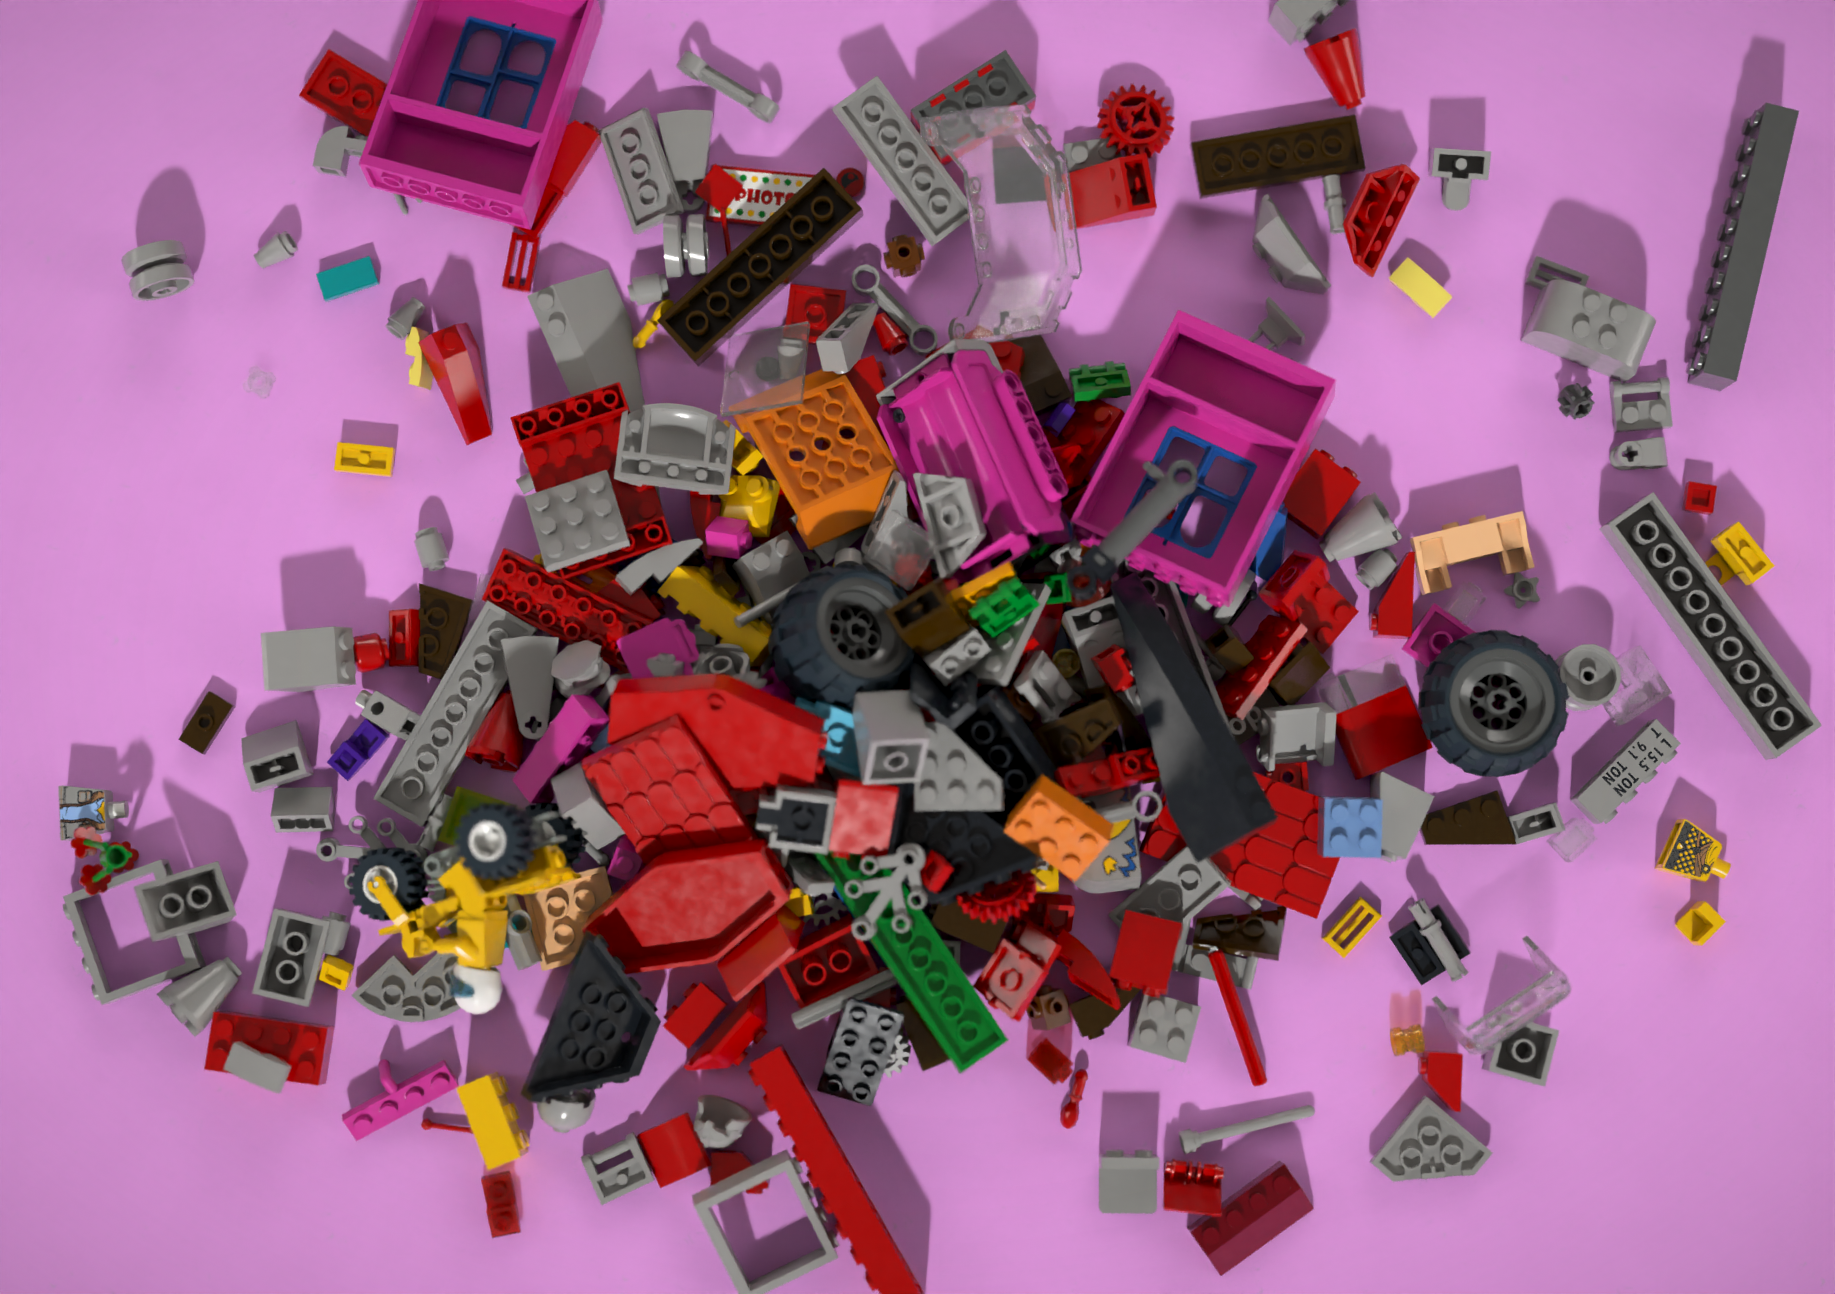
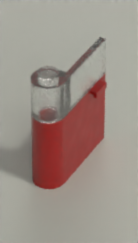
M1392 654L1335 677L1333 672L1318 680L1320 684L1316 685L1315 688L1321 702H1326L1337 712L1335 734L1355 780L1433 748L1421 726L1422 721Z

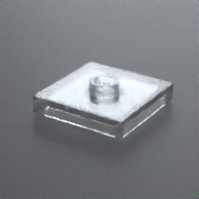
M892 510L864 559L906 590H912L940 541L899 511Z

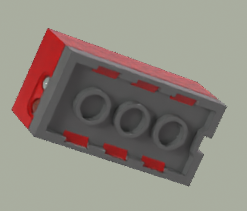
M1005 50L911 109V123L923 139H929L930 149L941 164L945 166L1034 110L1036 95Z

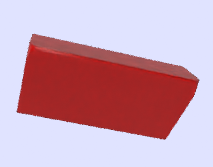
M418 609L389 610V667H419L420 620Z

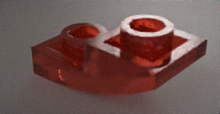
M511 1171L482 1176L481 1182L487 1204L486 1213L492 1238L520 1233L519 1212Z

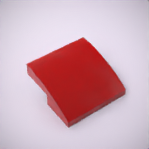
M688 1112L636 1135L660 1188L712 1165L698 1137L697 1131H694V1125Z

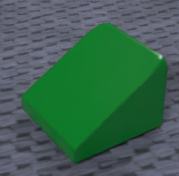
M1068 573L1044 576V583L1051 589L1046 604L1072 601L1066 582Z

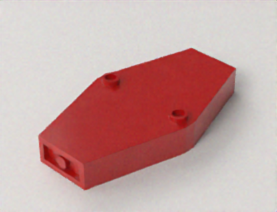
M703 674L619 679L611 694L608 744L610 745L616 744L679 714L726 788L776 786L777 784H814L817 773H823L826 757L821 756V750L826 749L829 732L824 731L825 719L732 676Z
M765 838L666 852L655 857L589 915L582 931L583 935H585L586 931L595 936L600 934L610 946L607 949L612 957L616 955L626 968L623 970L625 974L709 964L720 959L790 899L794 885Z

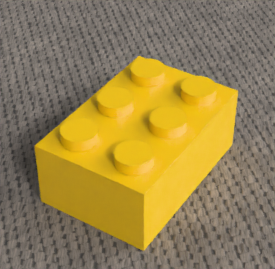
M494 1072L456 1088L488 1170L528 1153L527 1146H530L529 1138L524 1129L521 1131L516 1121L520 1118L514 1102L509 1103L506 1092H509V1088L503 1075L499 1077L498 1072Z

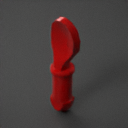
M1079 1069L1076 1072L1072 1091L1069 1094L1071 1101L1062 1108L1060 1113V1122L1067 1129L1074 1127L1078 1120L1079 1101L1083 1100L1082 1094L1086 1080H1088V1073L1085 1069Z

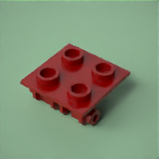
M1175 1159L1166 1161L1163 1171V1210L1221 1216V1179H1223L1224 1167H1219L1216 1163L1215 1165L1204 1164L1201 1167V1162H1197L1195 1167L1192 1161L1188 1162V1166L1187 1161Z

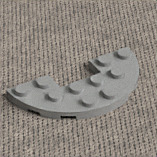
M457 919L446 926L452 933L457 932ZM437 953L414 975L396 955H393L351 996L370 1011L399 1021L423 1022L447 1016L461 1008L454 996V991L459 990L460 979L453 973L454 964L458 962V956L454 953Z

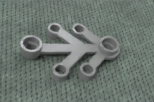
M358 815L349 821V829L353 833L359 834L370 848L340 845L339 841L335 838H325L318 843L316 853L321 860L329 862L337 857L359 859L362 855H367V852L370 850L387 847L370 829L366 818ZM390 818L381 820L377 825L379 834L389 836L397 848H405V850L414 852L417 857L423 860L421 867H424V862L428 857L426 849L417 845V843L409 844L396 828L394 820ZM356 819L363 823V827L360 830L354 827ZM384 822L390 823V832H385L382 829ZM325 845L332 848L331 855L324 854L323 847ZM355 872L348 874L344 879V885L347 889L353 888L349 883V876H354Z
M908 843L900 847L896 855L883 857L870 855L861 861V869L868 875L874 874L879 868H897L892 876L864 881L853 879L846 884L845 892L851 898H857L866 892L882 890L868 912L853 922L852 933L857 939L868 940L876 934V920L891 898L895 918L892 921L893 929L903 933L911 927L912 920L907 914L902 881L907 874L912 891L908 897L910 907L920 909L926 905L928 897L923 892L919 871L924 866L926 858L920 846ZM906 854H911L914 857L913 864L906 861ZM867 860L874 862V870L868 869L866 865ZM851 884H856L859 887L858 893L852 892ZM914 895H919L922 898V904L914 902ZM899 918L906 921L905 928L898 925ZM859 924L866 926V934H862L859 931Z

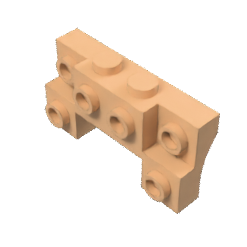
M1523 511L1486 519V516L1482 515L1469 519L1470 524L1459 526L1458 522L1442 525L1441 531L1411 538L1410 543L1412 551L1415 552V563L1417 566L1415 572L1421 595L1447 590L1452 587L1447 566L1498 554L1503 576L1534 568Z

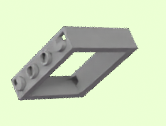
M160 859L115 876L107 884L108 890L154 873L155 879L173 875L169 860ZM84 888L63 896L65 904H63L64 913L67 919L72 921L75 929L72 931L73 939L78 947L81 946L84 955L82 958L83 967L87 974H91L94 983L91 986L95 999L97 1001L100 1000L101 1005L113 1003L206 966L195 933L176 936L185 964L111 992L79 902L94 895L87 894Z
M787 1149L692 1195L694 1207L738 1294H765L838 1258L836 1247L840 1245L833 1230L827 1231L824 1225L828 1221L821 1205L815 1207L812 1198L815 1197L814 1191L809 1181L803 1183L799 1175L803 1173V1169L796 1157L791 1159ZM785 1171L823 1247L749 1282L712 1206Z

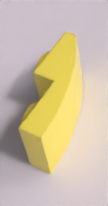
M1408 257L1389 277V280L1408 295L1417 306L1432 318L1452 299V296Z
M411 326V331L405 341V354L415 357L414 363H412L409 369V384L431 390L433 373L418 344L419 341L429 335V332Z

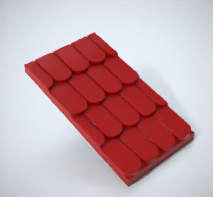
M679 714L582 759V768L586 772V777L607 804L608 811L636 847L635 850L645 865L649 864L655 857L666 852L759 839Z
M1253 772L1278 819L1274 825L1213 855L1210 859L1232 882L1229 886L1317 919L1340 857H1323L1317 854L1319 797ZM1162 789L1159 797L1162 802L1160 814L1155 820L1150 821L1139 851L1168 862L1186 846V843L1169 814L1164 789ZM1156 804V807H1155V810H1154L1153 814H1154V813L1156 812V810H1157V807H1158L1157 804Z

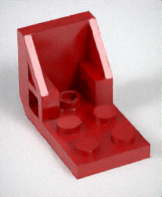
M1099 399L1077 401L1073 407L1075 411L1057 437L1050 431L1042 428L1068 489L1081 484L1116 433L1125 415L1121 409Z
M1294 550L1258 594L1281 618L1302 623L1308 629L1302 638L1307 643L1311 642L1320 654H1324L1359 611L1328 582L1331 577L1327 565L1319 556Z

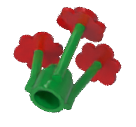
M91 826L76 828L74 839L70 842V846L75 849L76 857L81 859L87 857V855L94 856L97 853V848L101 850L100 862L102 865L95 864L92 866L86 864L81 868L82 876L79 878V883L85 886V891L89 895L106 892L108 890L107 884L111 882L110 874L112 872L121 873L124 869L127 871L134 868L133 862L139 858V852L131 848V844L128 841H124L121 844L113 842L109 845L107 842H102L101 835L97 834L96 829Z

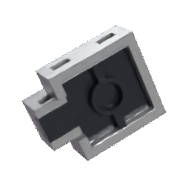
M777 784L775 796L760 795L756 829L770 831L768 838L769 847L827 854L836 801L835 791Z

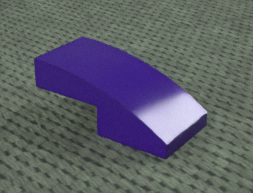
M1059 403L1042 428L1050 431L1057 437L1072 417L1075 409L1068 403Z
M366 718L352 736L340 745L327 763L349 781L373 757L390 735L380 726Z

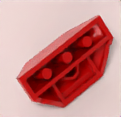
M1399 164L1367 173L1343 222L1344 233L1353 262L1369 277H1374L1420 180V177L1406 164Z
M764 980L760 981L750 990L684 1065L687 1071L729 1068L733 1063L738 1067L749 1054L745 1050L752 1041L757 1045L767 1034L768 1031L764 1029L768 1024L767 993Z

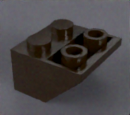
M942 578L934 580L885 610L899 636L921 658L971 628Z
M1311 642L1305 645L1299 643L1287 658V662L1282 665L1271 680L1268 688L1282 706L1295 705L1330 669V666Z

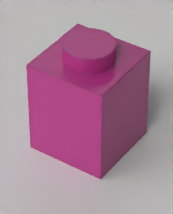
M717 516L705 530L708 555L740 559L746 550L751 547L752 533L749 532L747 520Z

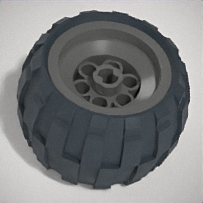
M845 564L835 568L832 566L809 574L788 591L786 597L776 609L770 628L773 631L768 641L769 655L774 658L775 668L773 670L779 681H784L790 689L789 694L795 699L800 697L814 704L816 701H824L851 711L854 708L856 693L901 690L910 677L911 665L915 659L919 658V655L899 636L885 610L907 598V593L902 587L898 588L894 585L888 575L879 570L868 571L866 566ZM830 628L833 630L834 635L830 633Z
M1488 630L1472 633L1455 640L1441 650V653L1430 663L1423 676L1424 682L1421 692H1419L1418 709L1421 710L1423 720L1421 726L1427 739L1432 741L1438 750L1437 753L1449 764H1454L1463 769L1464 772L1473 775L1501 777L1518 774L1532 768L1534 764L1546 758L1556 747L1561 731L1565 730L1569 714L1566 711V699H1569L1566 682H1562L1557 671L1560 667L1550 654L1546 655L1539 649L1536 642L1523 635L1517 636L1503 630ZM1491 678H1495L1500 682L1498 688L1492 686ZM1475 686L1482 689L1483 694L1480 698L1473 695V688ZM1509 690L1512 691L1514 698L1511 697ZM1494 695L1498 696L1502 701L1499 704L1500 710L1495 709L1491 704L1495 701ZM1475 707L1482 710L1483 714L1480 719L1473 716ZM1511 708H1515L1513 719L1509 715ZM1493 718H1497L1501 723L1497 730L1491 726Z

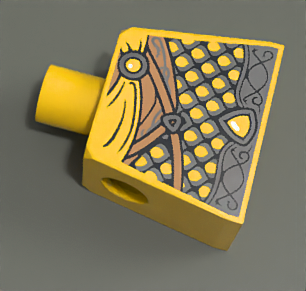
M1678 819L1674 824L1655 869L1691 880L1705 882L1711 873L1724 879L1730 870L1731 863L1718 858L1722 849L1720 842L1690 821Z

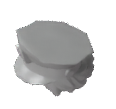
M589 640L568 645L553 659L551 676H554L556 691L565 698H570L571 695L587 696L595 687L602 685L609 678L610 667L600 657V645Z

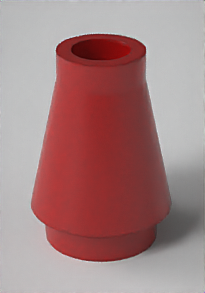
M885 312L875 316L873 325L883 351L888 352L890 356L902 352L908 346L907 335Z

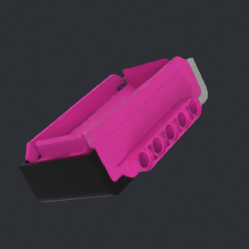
M954 339L876 395L880 404L877 421L901 476L906 482V487L929 540L930 537L913 474L922 473L972 479L986 535L950 578L951 580L957 579L959 587L1007 562L1011 563L1014 577H1017L1075 539L1074 529L1060 500L1068 493L1066 481L1021 381L1014 372L1010 370L1002 371L997 357L988 342L982 339Z

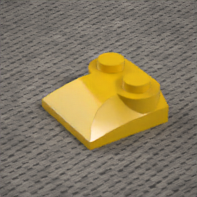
M730 476L728 494H718L721 498L719 516L747 520L752 537H769L780 485L777 481L763 476Z

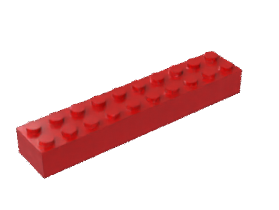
M783 1044L753 1060L749 1064L752 1068L748 1071L749 1076L756 1087L761 1084L766 1094L762 1098L770 1112L774 1110L777 1112L780 1118L777 1125L784 1137L786 1138L790 1135L794 1145H792L791 1149L799 1163L803 1161L806 1163L809 1169L806 1176L813 1188L815 1189L819 1186L823 1195L820 1200L827 1213L831 1214L833 1212L837 1218L835 1227L843 1240L848 1238L852 1246H850L851 1250L849 1251L858 1266L860 1264L864 1265L866 1269L864 1277L872 1291L877 1289L879 1294H925Z

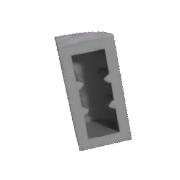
M332 787L275 788L271 819L276 833L333 831L335 809Z

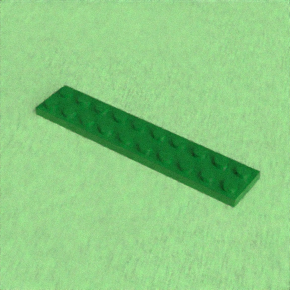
M828 850L827 854L812 852L825 873L835 882V888L856 919L868 912L882 890L866 892L857 898H851L845 892L846 884L853 879L864 881L889 877L893 874L888 868H879L877 872L871 875L865 874L861 869L862 854L850 853V859L832 857V850ZM866 862L868 869L874 870V862ZM902 881L907 914L912 920L911 927L903 933L893 929L892 921L895 918L891 898L876 920L877 932L870 940L960 1074L1003 1045L1008 1039L921 908L913 909L910 907L908 897L911 893ZM851 884L852 892H859V887L856 884ZM899 918L898 925L905 928L906 921ZM860 924L861 927L863 928V930H864L865 933H866V932H867L866 926L863 925V924Z

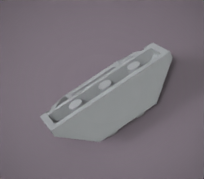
M1268 194L1263 196L1259 204L1252 240L1254 252L1261 260L1265 259L1270 266L1268 271L1271 277L1277 283L1280 281L1283 287L1323 295L1331 287V284L1280 213Z

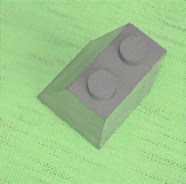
M333 626L261 633L264 690L306 692L356 685L352 628Z
M909 691L856 693L852 717L863 785L920 782L929 744V736L920 709L911 700Z
M1384 772L1372 774L1370 778V797L1383 800L1380 859L1390 863L1391 861L1396 862V860L1406 859L1435 796Z

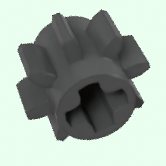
M1578 383L1568 385L1561 391L1560 398L1557 399L1561 404L1559 410L1565 417L1569 415L1573 419L1585 417L1590 413L1592 405L1595 403L1591 399L1593 393L1587 386L1581 387Z

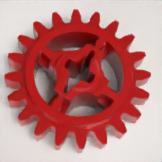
M1134 84L1130 85L1128 91L1123 86H1120L1117 93L1111 91L1108 99L1103 100L1102 108L1097 114V117L1100 118L1097 128L1104 129L1100 138L1110 139L1106 145L1107 148L1113 145L1117 146L1116 155L1124 150L1126 152L1125 156H1131L1132 153H1135V155L1147 153V157L1150 159L1154 151L1160 153L1164 148L1163 145L1167 146L1171 139L1169 136L1174 131V128L1170 126L1174 121V117L1167 116L1171 106L1162 107L1164 97L1154 98L1156 90L1146 94L1145 85H1142L1139 91H1136ZM1139 117L1140 119L1138 120L1136 125L1132 127V124L1134 123L1136 118ZM1116 118L1118 119V123L1120 124L1121 129L1117 125Z
M1019 869L1010 873L1012 879L995 885L994 880L983 884L985 888L983 891L970 896L967 891L957 895L958 904L962 906L964 914H970L972 920L980 916L981 923H984L988 918L992 919L993 924L999 918H1003L1007 922L1009 920L1008 916L1013 914L1019 917L1018 910H1028L1027 902L1032 903L1035 901L1034 894L1037 893L1034 873L1030 871L1022 874Z

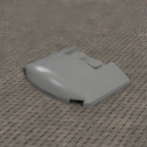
M674 403L647 404L642 406L643 409L636 410L628 414V410L622 412L614 479L640 487L644 484L696 491L699 494L705 495L728 494L736 430L732 424L728 428L717 419V415L709 411Z

